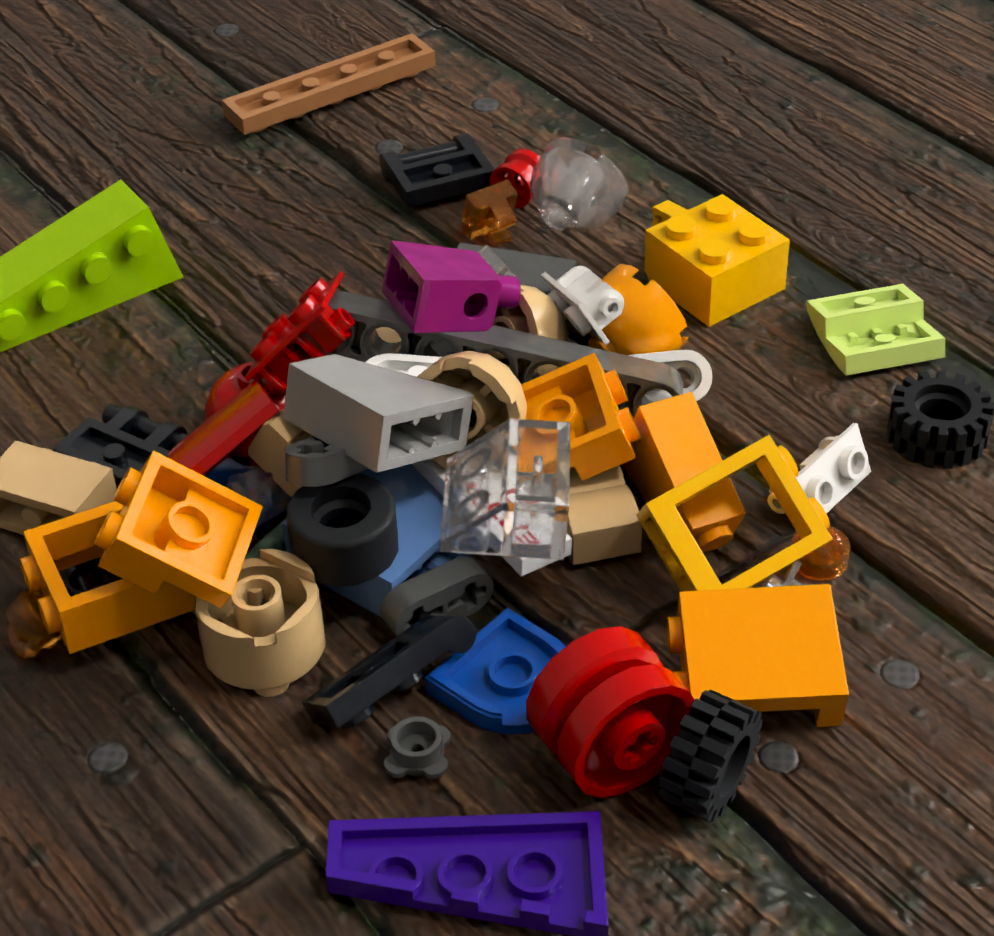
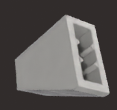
M332 354L289 363L283 418L326 444L345 449V455L378 473L465 450L474 395L466 390Z

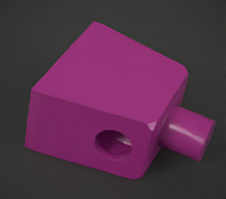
M391 241L381 292L415 333L488 331L493 326L497 308H516L520 300L521 286L518 277L498 275L479 253L472 250Z

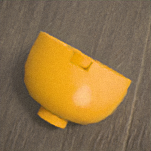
M619 264L601 280L621 293L624 298L623 311L620 316L602 329L610 341L607 345L591 332H589L591 338L588 340L589 347L624 355L679 350L688 342V337H681L680 335L687 327V324L675 302L658 283L652 279L648 284L643 285L639 280L633 278L639 269L631 265Z

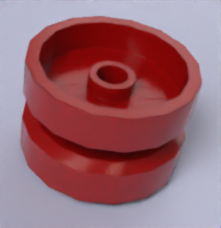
M617 626L597 629L575 639L551 658L534 680L526 700V719L550 751L558 755L559 762L584 794L605 798L625 794L647 783L664 769L662 768L664 759L670 755L672 747L669 746L674 735L678 736L681 730L679 724L684 715H690V706L694 702V698L670 669L663 666L657 654L638 632Z

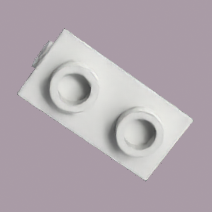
M585 266L573 267L558 280L553 279L546 272L541 274L552 290L547 296L557 303L564 314L565 320L568 319L583 337L591 332L607 345L610 341L602 329L621 315L624 308V298L621 293L605 281L603 282L601 278Z
M852 423L839 436L825 437L819 443L818 449L800 464L801 470L798 471L799 475L796 479L807 497H814L822 505L826 514L871 472L858 423ZM770 488V495L767 499L770 508L776 513H785Z

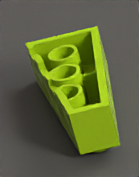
M121 179L0 256V352L183 278L149 207Z

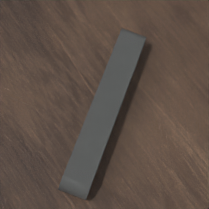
M335 291L328 303L334 311L339 307L345 309L355 321V324L350 328L351 336L344 340L330 354L328 353V355L337 354L362 362H366L376 355L386 353L444 357L447 355L437 353L429 343L430 341L440 339L449 342L454 347L455 353L474 351L483 354L489 352L503 354L509 360L507 366L519 382L523 384L542 376L537 370L539 366L552 364L560 368L595 352L605 373L614 369L617 372L628 398V401L618 405L619 410L628 407L633 418L639 406L653 403L645 397V394L650 390L663 389L672 397L683 394L684 383L680 373L675 368L664 363L495 325L488 331L415 333L389 301L345 291ZM389 327L399 334L401 341L388 343L378 336L376 329Z

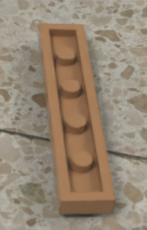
M411 33L222 100L223 114L244 135L258 133L265 130L268 126L288 119L300 118L307 112L326 105L339 104L344 99L362 92L378 90L387 83L401 78L414 77L419 72L436 66L435 51Z

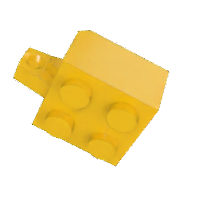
M721 194L689 210L669 200L652 207V227L645 230L644 271L650 282L653 279L674 302L708 327L786 289L790 240L725 195Z

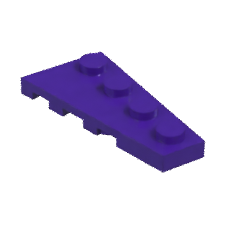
M600 811L329 820L326 862L328 893L569 936H608L609 925Z

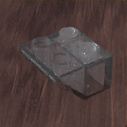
M510 418L448 458L440 552L563 560L569 512L570 422Z

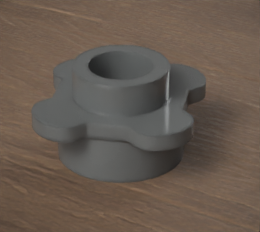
M415 716L400 721L388 731L387 738L389 744H391V754L384 760V769L388 775L394 778H401L408 774L415 777L426 776L430 779L442 777L448 771V760L444 757V750L451 743V734L446 727L438 725L432 719Z

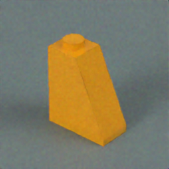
M692 392L639 406L634 420L641 439L631 443L636 458L623 463L622 466L648 503L723 461ZM731 478L676 507L703 552L718 549L729 543L746 514Z

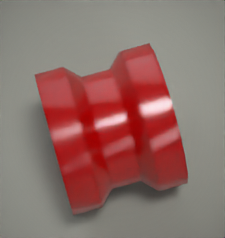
M525 148L516 149L506 157L504 163L496 167L489 178L490 188L498 201L505 206L514 209L522 208L532 200L534 194L546 185L549 179V171L546 163L538 154Z

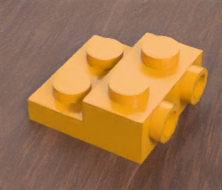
M595 352L521 384L527 402L526 423L514 447L506 455L511 474L519 488L523 489L572 467H575L583 481L636 458L631 443L641 439L640 432L629 408L625 407L619 410L618 407L619 404L628 401L627 395L615 369L605 373Z
M153 450L140 471L129 467L116 490L113 500L122 504L123 508L120 514L112 510L109 512L96 536L94 545L104 549L98 567L154 594L163 582L166 581L222 609L232 596L263 506Z

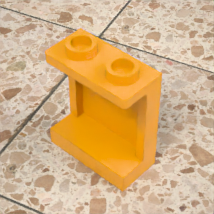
M830 584L679 592L677 616L667 617L666 619L667 646L669 655L680 654L682 671H673V673L690 691L694 700L700 699L702 692L711 689L760 712L813 709L816 727L842 726L849 691Z

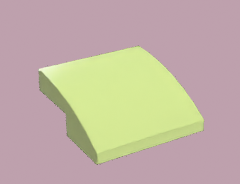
M904 284L807 300V312L818 337L831 359L846 376L945 358V337L924 321V300Z

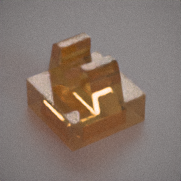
M509 180L466 195L461 227L470 240L483 235L494 247L513 240V236L507 228L516 225L517 222L514 209L518 193Z

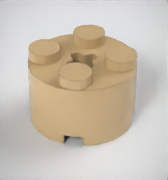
M259 549L260 557L244 559L232 596L222 609L195 596V614L207 668L225 683L239 688L253 689L257 694L264 697H274L285 692L291 682L299 679L315 666L323 653L326 639L319 588L311 567L289 552L277 549Z

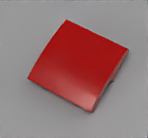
M255 379L168 452L169 458L206 476L257 434L263 424L281 410L270 398L271 396Z

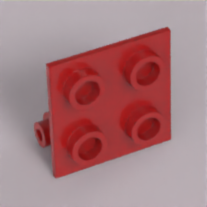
M342 271L328 283L321 277L318 278L298 299L300 304L289 316L282 313L261 334L263 339L249 353L255 361L244 377L248 382L260 372L265 377L262 379V384L270 394L278 396L281 392L286 393L289 363L327 356L328 353L330 354L344 340L351 336L350 328L355 324L353 317L341 307L334 311L328 305L345 275Z

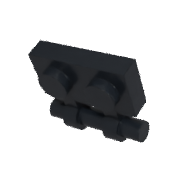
M109 404L103 411V423L88 417L53 448V451L112 468L116 488H118L129 467L140 471L153 450L169 458L168 452L188 435L184 427L170 421L163 424L149 419L147 412L134 406L122 408L115 404Z

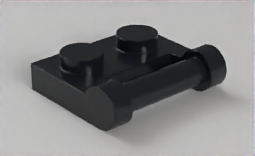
M468 133L454 136L452 142L398 155L395 151L379 155L380 168L386 181L390 180L407 208L426 206L434 201L458 195H470L478 190L490 188L489 178L494 171V167Z

